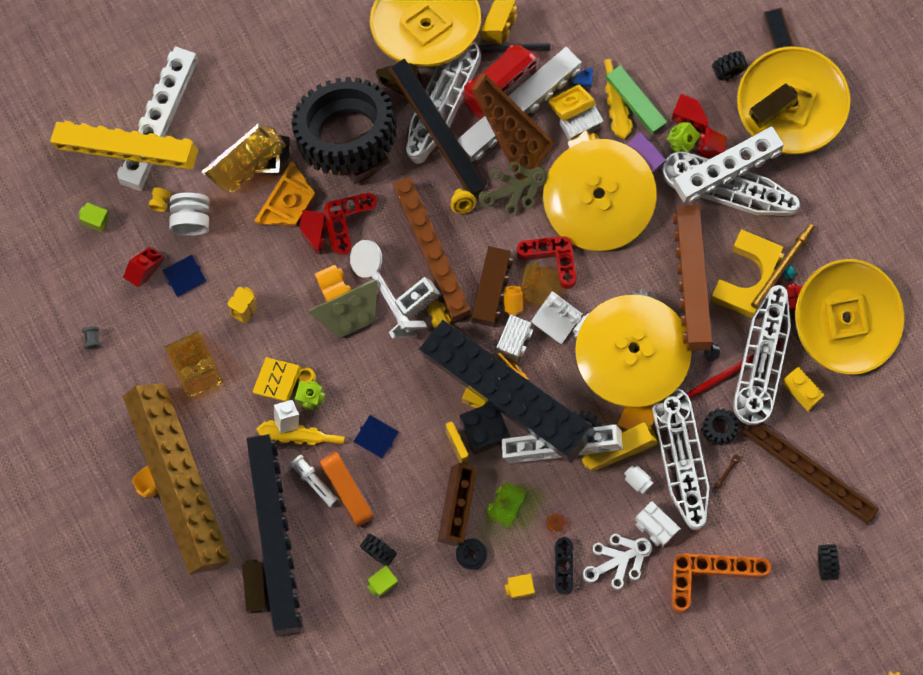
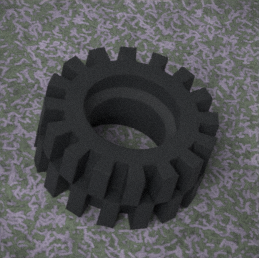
M734 51L715 60L712 68L717 79L723 81L743 73L748 68V63L743 52Z
M717 408L715 411H710L705 417L702 427L705 437L707 436V440L709 442L711 440L714 445L718 443L719 446H722L724 443L729 444L736 436L739 428L735 414L732 415L730 410L727 412L724 408L722 410ZM715 421H725L728 425V430L723 434L715 432L713 429Z
M370 533L360 544V548L387 567L397 555L390 546Z
M836 544L819 545L818 569L820 579L822 581L838 580L840 566Z

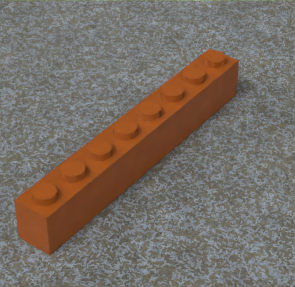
M411 177L393 183L394 193L435 285L441 293V298L452 323L469 317L470 308Z
M700 205L677 206L676 213L672 215V220L677 230H674V241H678V246L675 247V256L679 258L677 275H681V280H678V291L682 292L680 309L684 310V315H681V326H685L686 331L682 334L683 344L687 345V351L710 350L712 339Z

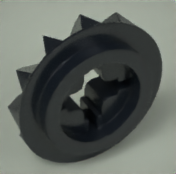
M477 539L464 540V543L458 545L456 549L457 562L463 568L469 570L480 568L487 559L485 545ZM467 547L472 552L478 551L475 554L476 561L472 560L471 557L465 558L468 555Z

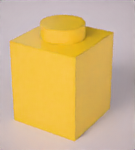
M531 574L510 577L507 579L508 584H504L506 596L510 595L511 601L535 595Z

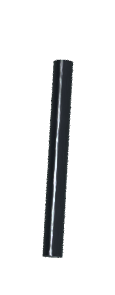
M550 43L518 44L530 51H550ZM517 44L477 46L480 52H505L509 46Z

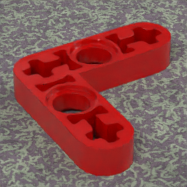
M359 194L332 200L325 204L324 214L331 246L335 254L344 255L351 249L345 215L373 209L377 204L374 194ZM366 199H370L371 203L360 205L359 202L364 201ZM348 200L354 202L355 207L352 211L346 206ZM341 206L340 210L330 211L332 207ZM336 222L340 223L342 227L339 233H336L333 229ZM343 235V238L336 239V236ZM344 244L345 247L339 249L338 245Z
M568 237L532 239L518 243L517 255L519 258L528 260L556 257L560 286L564 289H571L576 285L572 243ZM561 243H564V249L560 246ZM546 244L549 246V250L545 252L540 251L539 246ZM524 247H527V250H528L527 253H524V251H523V248H524ZM568 259L571 263L569 266H562L560 261ZM565 272H569L570 282L565 280Z

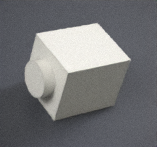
M293 400L274 405V420L280 434L299 429V413Z

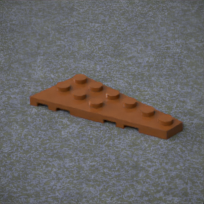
M481 74L472 87V91L509 164L517 162L530 170L539 167L554 141L486 74ZM513 165L512 170H517L518 166ZM521 173L515 174L519 180L527 178V176Z

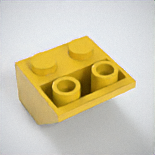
M494 0L481 30V39L497 45L503 44L504 40H508L510 25H514L517 19L516 12L518 7H516V0Z

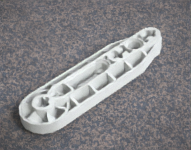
M475 42L469 50L458 58L445 63V66L444 64L438 65L425 90L430 95L433 87H435L430 99L444 121L448 112L451 111L446 121L448 127H450L463 100L464 86L473 79L481 61V52ZM477 51V56L472 58L470 52ZM442 71V73H441V75H440V77H439L438 82H436V80H437V78H438L440 72ZM464 79H466L462 89H460ZM458 95L457 100H456V102H455V104H454V106H453L452 104H453V102H454L456 96ZM415 112L410 122L406 152L412 162L421 164L437 145Z
M680 151L673 153L667 157V161L663 165L662 174L664 180L669 186L674 188V178L700 165L699 162L704 163L710 159L688 152ZM725 165V167L728 169L734 168L732 166ZM750 172L743 176L757 180L756 183L740 178L738 175V177H733V180L728 184L716 186L717 188L713 191L712 195L705 193L700 195L701 198L754 215L793 216L798 211L800 204L795 195H792L769 178ZM709 173V176L712 178L718 177L715 173ZM698 181L692 182L694 186H701ZM758 181L765 182L773 188L758 184ZM716 193V194H719V195H722V196L731 198V200H730V201H727V200H724V199L715 197L714 194ZM773 197L776 202H769L767 198ZM734 199L749 205L748 207L733 203L732 200ZM753 205L767 211L755 210L750 208V206Z
M780 285L770 289L751 320L733 401V410L736 417L747 425L763 423L770 416L774 406L791 328L787 290ZM775 293H778V297H780V298H779V300L777 301V303L774 304V302H775V300H776V295H775ZM766 301L765 308L761 309L764 302ZM769 311H775L777 313V318L771 317L769 315ZM758 313L763 314L760 327L753 326ZM782 319H785L787 323L786 334L779 332ZM770 324H772L770 333H772L771 336L768 335V331H766L769 328ZM752 330L759 332L756 345L749 344ZM778 337L785 338L782 352L776 350ZM748 349L755 351L752 364L745 363ZM762 353L760 365L758 368V378H755L754 376L756 372L759 354ZM768 354L769 358L767 362L764 379H761V374L764 371L765 360ZM774 356L781 357L778 371L772 369ZM744 367L751 369L748 382L741 381ZM770 374L777 375L774 389L767 387ZM740 385L744 386L745 388L739 392ZM768 400L769 403L763 404V401ZM751 402H754L755 409H752ZM760 410L766 415L765 418L758 414Z
M677 389L670 397L652 405V412L670 496L687 526L692 530H699L706 522L709 483L691 401L683 390ZM669 404L675 407L674 411L671 408H667ZM680 408L688 410V414L679 412ZM689 414L691 415L692 421H686L688 419ZM672 417L676 418V423L673 422ZM693 424L695 440H689L686 426ZM681 426L680 428L671 429V427ZM661 430H667L669 444L662 445ZM681 433L683 434L688 459L685 458L682 440L679 437ZM673 435L677 436L676 443L679 450L680 461H678ZM697 443L700 458L693 459L690 448L691 444ZM671 448L674 463L666 464L663 449ZM701 462L704 477L697 478L694 463ZM675 467L678 482L670 483L668 468ZM685 478H688L689 481H692L690 484L689 492H687V483H683L685 481ZM705 481L707 488L705 497H701L698 482ZM679 486L682 501L677 502L673 495L672 487ZM694 497L697 500V504H688L687 498ZM704 500H705V510H704V508H703V503H702V501H704ZM695 510L696 518L700 519L698 524L695 521H691L694 517L693 511Z

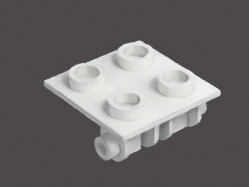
M552 291L531 322L562 344L575 324L581 320L582 313Z

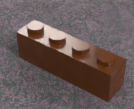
M488 246L471 323L494 327L495 322H499L501 311H498L499 304L504 302L502 290L503 286H507L509 275H506L508 268L511 269L513 257H510V250Z
M463 463L451 466L437 542L452 546L464 543L477 467Z

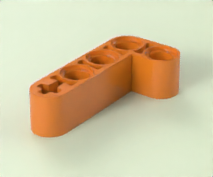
M334 451L320 459L318 462L322 470L328 476L357 528L375 518L339 454Z

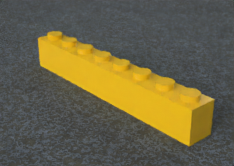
M64 121V123L56 122L50 140L57 150L193 170L199 151L194 142L187 138L179 140L172 136L159 137L153 133L145 135L137 131L125 132L119 128L111 130L104 126L91 127L85 123L77 125L70 121Z

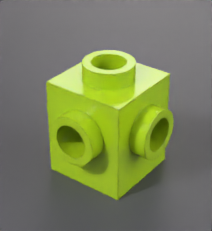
M678 123L670 131V135L666 140L671 144L670 146L674 151L689 152L694 148L696 141L701 135L691 123Z
M299 381L295 396L296 404L302 405V408L307 410L319 409V405L323 404L325 400L322 386L314 381H309L308 383Z

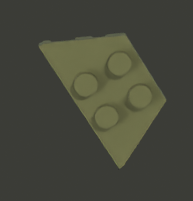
M375 279L308 311L338 337L346 336L375 322L377 282Z

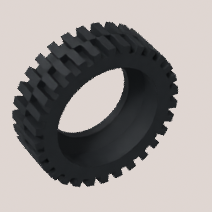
M346 77L344 82L341 81V78H335L336 83L331 84L330 80L325 81L326 86L317 85V91L314 92L310 89L308 91L309 97L303 95L301 98L302 104L297 103L295 106L297 111H293L292 114L294 118L291 120L292 130L299 153H301L303 160H306L309 166L313 165L314 169L318 171L322 168L323 173L328 174L329 170L332 171L333 175H338L339 171H342L343 175H348V170H353L355 174L359 173L358 168L362 167L363 170L369 169V163L374 166L378 163L377 158L381 160L385 158L384 151L389 153L391 150L390 145L395 143L394 137H397V124L389 96L385 94L382 88L379 89L377 84L374 83L371 86L369 80H365L362 83L361 78L357 77L354 82L351 77ZM342 113H359L369 118L373 123V127L364 136L352 142L330 144L319 140V134L323 125L332 117Z

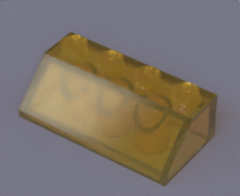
M257 124L203 170V173L223 191L234 192L240 188L242 182L252 178L254 172L265 167L272 157L281 154L286 144L275 128Z

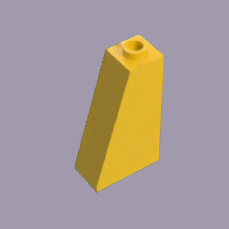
M643 422L622 433L623 450L584 454L582 462L586 469L589 468L594 472L659 444V440L653 427Z

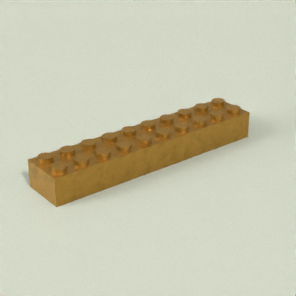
M165 383L137 385L122 395L188 574L217 570L232 560Z

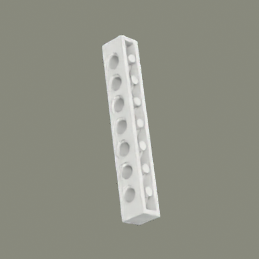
M176 46L173 52L169 53L167 58L168 64L166 68L162 69L160 74L161 80L153 89L154 96L146 105L147 112L139 121L140 128L138 132L141 134L153 132L159 137H165L197 64L196 53ZM176 67H182L180 71H174ZM169 83H175L171 88L166 87ZM162 99L168 100L165 104L159 103ZM156 115L161 116L159 120H152ZM125 160L123 167L120 166L117 172L120 184L142 191L153 164ZM133 165H139L138 169L131 170Z

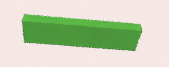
M621 65L606 75L607 81L651 134L666 125L667 121Z

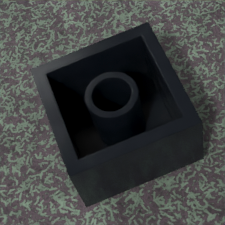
M490 404L459 415L460 423L474 455L502 444V439L510 438L501 413Z

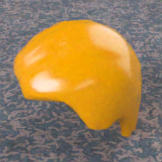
M147 465L136 473L132 483L138 495L144 498H152L158 494V491Z

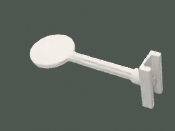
M361 240L356 243L350 254L351 267L358 276L363 278L372 277L373 280H376L379 290L397 318L398 324L389 332L392 339L416 338L417 334L415 331L417 329H426L427 325L424 321H409L408 317L404 315L396 303L395 298L379 273L382 264L380 247L371 240Z

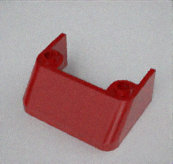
M518 44L515 46L511 45L506 49L505 54L482 74H486L505 92L527 72L533 75L539 70V57ZM478 76L475 80H470L465 84L463 103L481 120L485 115L472 91V87L479 78Z

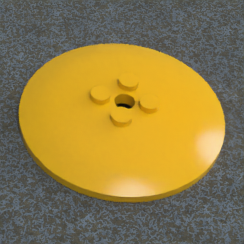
M375 0L370 14L371 32L378 47L393 60L399 62L405 58L408 63H412L417 67L438 66L458 58L472 46L481 26V11L477 0ZM424 22L431 23L428 27H423L421 24Z
M783 47L763 54L748 67L739 84L737 108L741 122L752 137L773 127L784 144L781 153L792 155L805 154L826 146L840 133L849 114L850 92L842 72L829 58L808 48ZM785 83L789 87L792 86L798 94V105L790 107L760 129L749 115L750 108Z
M608 139L584 141L563 152L551 166L543 189L545 212L555 231L560 236L568 237L572 245L578 248L600 252L618 249L636 239L649 224L657 199L654 176L646 161L629 146ZM597 189H603L605 192L604 196L600 199L594 196V192Z
M837 260L820 267L804 283L796 303V328L803 347L819 365L840 374H862L882 365L896 350L904 328V308L896 286L882 270L862 260ZM845 312H847L850 315V320L848 323H846L843 320V314Z
M624 295L607 300L597 306L586 317L578 332L575 354L579 372L588 387L596 395L609 403L629 408L647 407L659 403L679 388L689 370L692 351H687V345L683 344L682 334L686 332L685 326H681L680 317L670 307L656 299L641 295ZM631 344H636L640 350L637 353H632L628 347Z

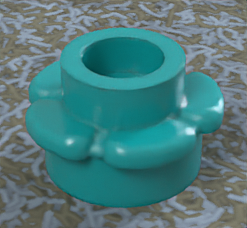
M790 265L782 273L787 280H795L794 278L798 275Z

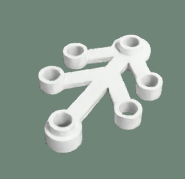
M619 534L611 535L610 544L612 546L622 545L631 548L626 552L605 547L601 543L594 544L592 551L595 555L603 554L613 557V559L596 568L593 566L585 568L583 572L584 580L588 583H594L599 575L618 566L616 576L612 580L611 585L613 589L619 590L624 584L623 577L628 560L635 556L634 566L629 571V578L633 581L638 580L641 576L640 568L643 558L649 556L652 552V544L648 539L639 538L633 541L623 538ZM613 537H618V538H619V542H618V543H614V542L612 541V538H613ZM644 545L646 550L640 551L639 546ZM600 546L602 551L596 552L595 547ZM636 571L638 573V577H632L631 572ZM592 572L594 578H588L587 573ZM619 580L621 586L616 587L614 581Z

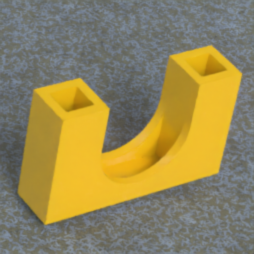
M741 229L732 252L754 261L761 271V280L752 287L740 288L719 279L710 301L752 319L758 308H753L751 303L774 273L776 263H781L784 256L781 253L783 246Z

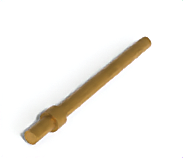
M808 224L803 233H799L795 239V244L751 303L753 308L757 309L800 248L809 241V236L815 229L814 225Z

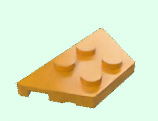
M291 161L254 220L256 224L297 226L302 216V210H307L315 197V192L308 185L294 162Z

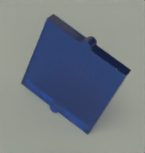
M192 255L163 269L168 285L172 287L177 297L207 282L201 272V266L197 265Z
M369 415L364 425L360 427V432L353 442L383 459L388 449L393 446L392 443L399 431Z

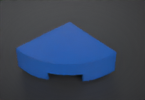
M593 68L580 72L575 77L573 86L581 85L582 87L591 88Z

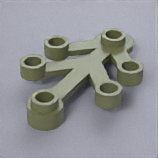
M511 162L509 170L513 174L521 173L527 176V178L522 180L504 174L500 169L493 170L491 176L495 181H503L511 185L492 193L482 191L478 195L479 203L484 207H489L494 203V200L513 192L509 203L506 204L504 209L508 215H514L517 212L516 205L523 188L530 185L527 195L522 198V204L526 208H531L534 205L533 197L538 186L544 185L547 180V173L544 169L537 167L530 170L517 162ZM513 165L518 166L517 170H512ZM497 172L501 174L499 178H495ZM538 174H541L540 180H536ZM486 197H490V201L488 203L484 202V199ZM530 199V204L526 205L525 201ZM510 206L514 208L512 212H508Z

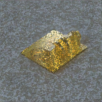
M535 262L532 265L526 264L521 284L524 302L543 305L552 291L558 295L560 289L558 271L539 267V264Z

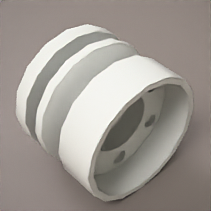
M178 193L170 197V212L173 213L169 217V229L171 232L179 235L196 236L203 235L209 231V216L206 215L210 212L209 197L199 193Z

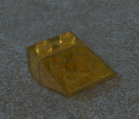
M200 331L164 346L188 399L223 383Z

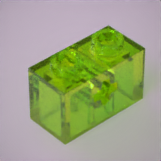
M505 482L503 486L500 485L495 493L498 496L495 503L491 502L486 510L488 520L509 530L527 492L508 482ZM508 501L509 505L505 509L502 508V503Z

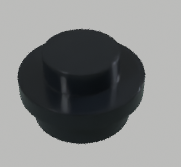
M712 342L710 350H704V355L708 361H714L719 358L720 348L718 344Z

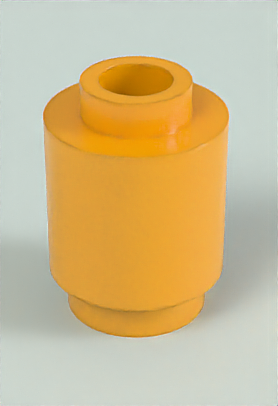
M519 286L506 287L504 292V311L508 312V315H519V312L523 311V292Z

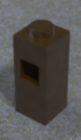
M785 83L751 107L749 115L761 129L796 104L798 94L792 86L789 87Z
M258 560L246 561L247 564H242L247 614L267 612L263 564L258 562Z

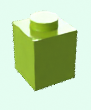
M87 202L85 207L80 209L78 217L82 225L103 233L110 215L108 210Z
M387 566L367 579L369 584L367 586L368 590L373 596L377 594L379 598L399 584Z

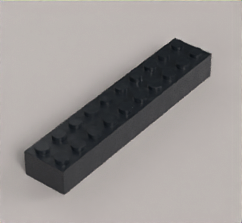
M445 320L439 323L419 348L426 359L570 463L575 460L595 435V431L589 423Z
M270 434L246 438L273 631L276 637L299 634L300 628L303 627L300 612L297 613V608H300L299 596L297 593H294V589H297V581L294 573L292 574L291 572L295 567L292 554L288 552L292 550L289 535H286V531H289L286 515L283 516V512H286L285 500L283 496H280V493H284L281 478L278 477V474H281L280 464L278 463V458L275 459V456L278 455L275 439H271Z

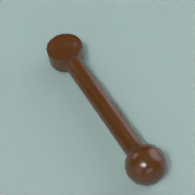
M739 455L733 456L731 464L719 481L715 482V488L719 489L722 487V482L735 463L740 461Z

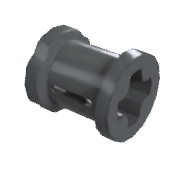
M89 326L82 329V333L85 336V349L101 347L98 339L99 327Z

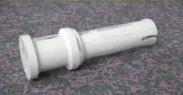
M299 455L290 463L289 467L293 468L300 475L302 481H307L329 507H332L339 498L315 474V468L310 467L303 459L304 456Z

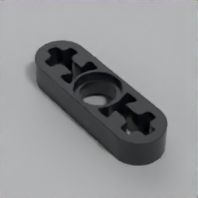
M567 537L559 538L555 544V589L561 595H567L573 589V543ZM562 542H566V545L570 547L566 548V556L570 555V558L565 556L558 558V555L562 556V548L558 547L562 545ZM561 561H567L570 568L567 571H561L558 564ZM562 576H566V584L570 585L565 591L562 590V587L558 586V584H562Z

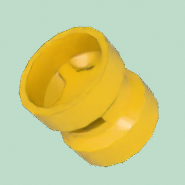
M155 187L152 191L153 199L149 201L148 207L158 212H166L168 207L166 202L170 199L171 192Z

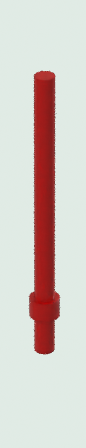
M777 340L776 350L782 347L779 340ZM754 354L747 357L745 363L752 364ZM742 361L686 392L689 399L740 371Z

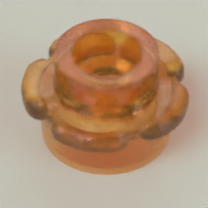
M553 513L546 518L545 523L549 531L560 532L563 529L565 520L559 514Z

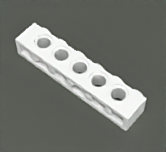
M770 127L674 178L673 186L684 204L688 201L694 202L703 193L713 192L717 188L716 186L720 184L726 185L733 180V177L737 175L743 176L750 168L754 166L757 168L763 165L765 160L778 157L784 144L773 127ZM757 147H763L766 151L761 152ZM746 155L750 160H743L741 156ZM731 164L734 168L728 169L725 165ZM709 173H715L718 177L712 178L709 176ZM698 181L701 186H694L692 182Z
M617 425L593 427L595 435L579 455L623 450L621 430ZM532 435L502 439L503 459L509 464L561 457Z

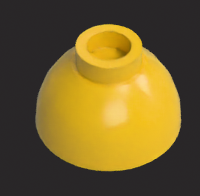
M457 189L451 198V209L457 214L468 213L476 206V198L469 191Z

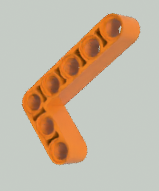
M679 554L674 559L672 565L671 607L673 611L679 614L686 612L691 603V575L762 579L770 572L771 564L765 558ZM684 560L687 563V567L683 569L678 567L677 561ZM704 561L707 568L704 570L699 569L697 562ZM718 562L725 563L726 570H719L716 564ZM743 563L746 566V571H739L736 568V564ZM756 565H764L766 572H758ZM682 579L686 582L687 586L679 588L676 581ZM683 599L686 602V606L684 608L678 607L676 600Z

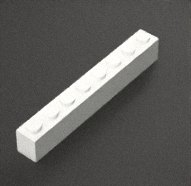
M565 47L508 97L526 114L533 113L539 108L541 102L544 100L548 101L553 96L555 90L562 89L569 78H574L580 73L581 61ZM485 116L457 139L471 162L475 159L479 160L484 155L485 150L489 147L493 148L498 143Z

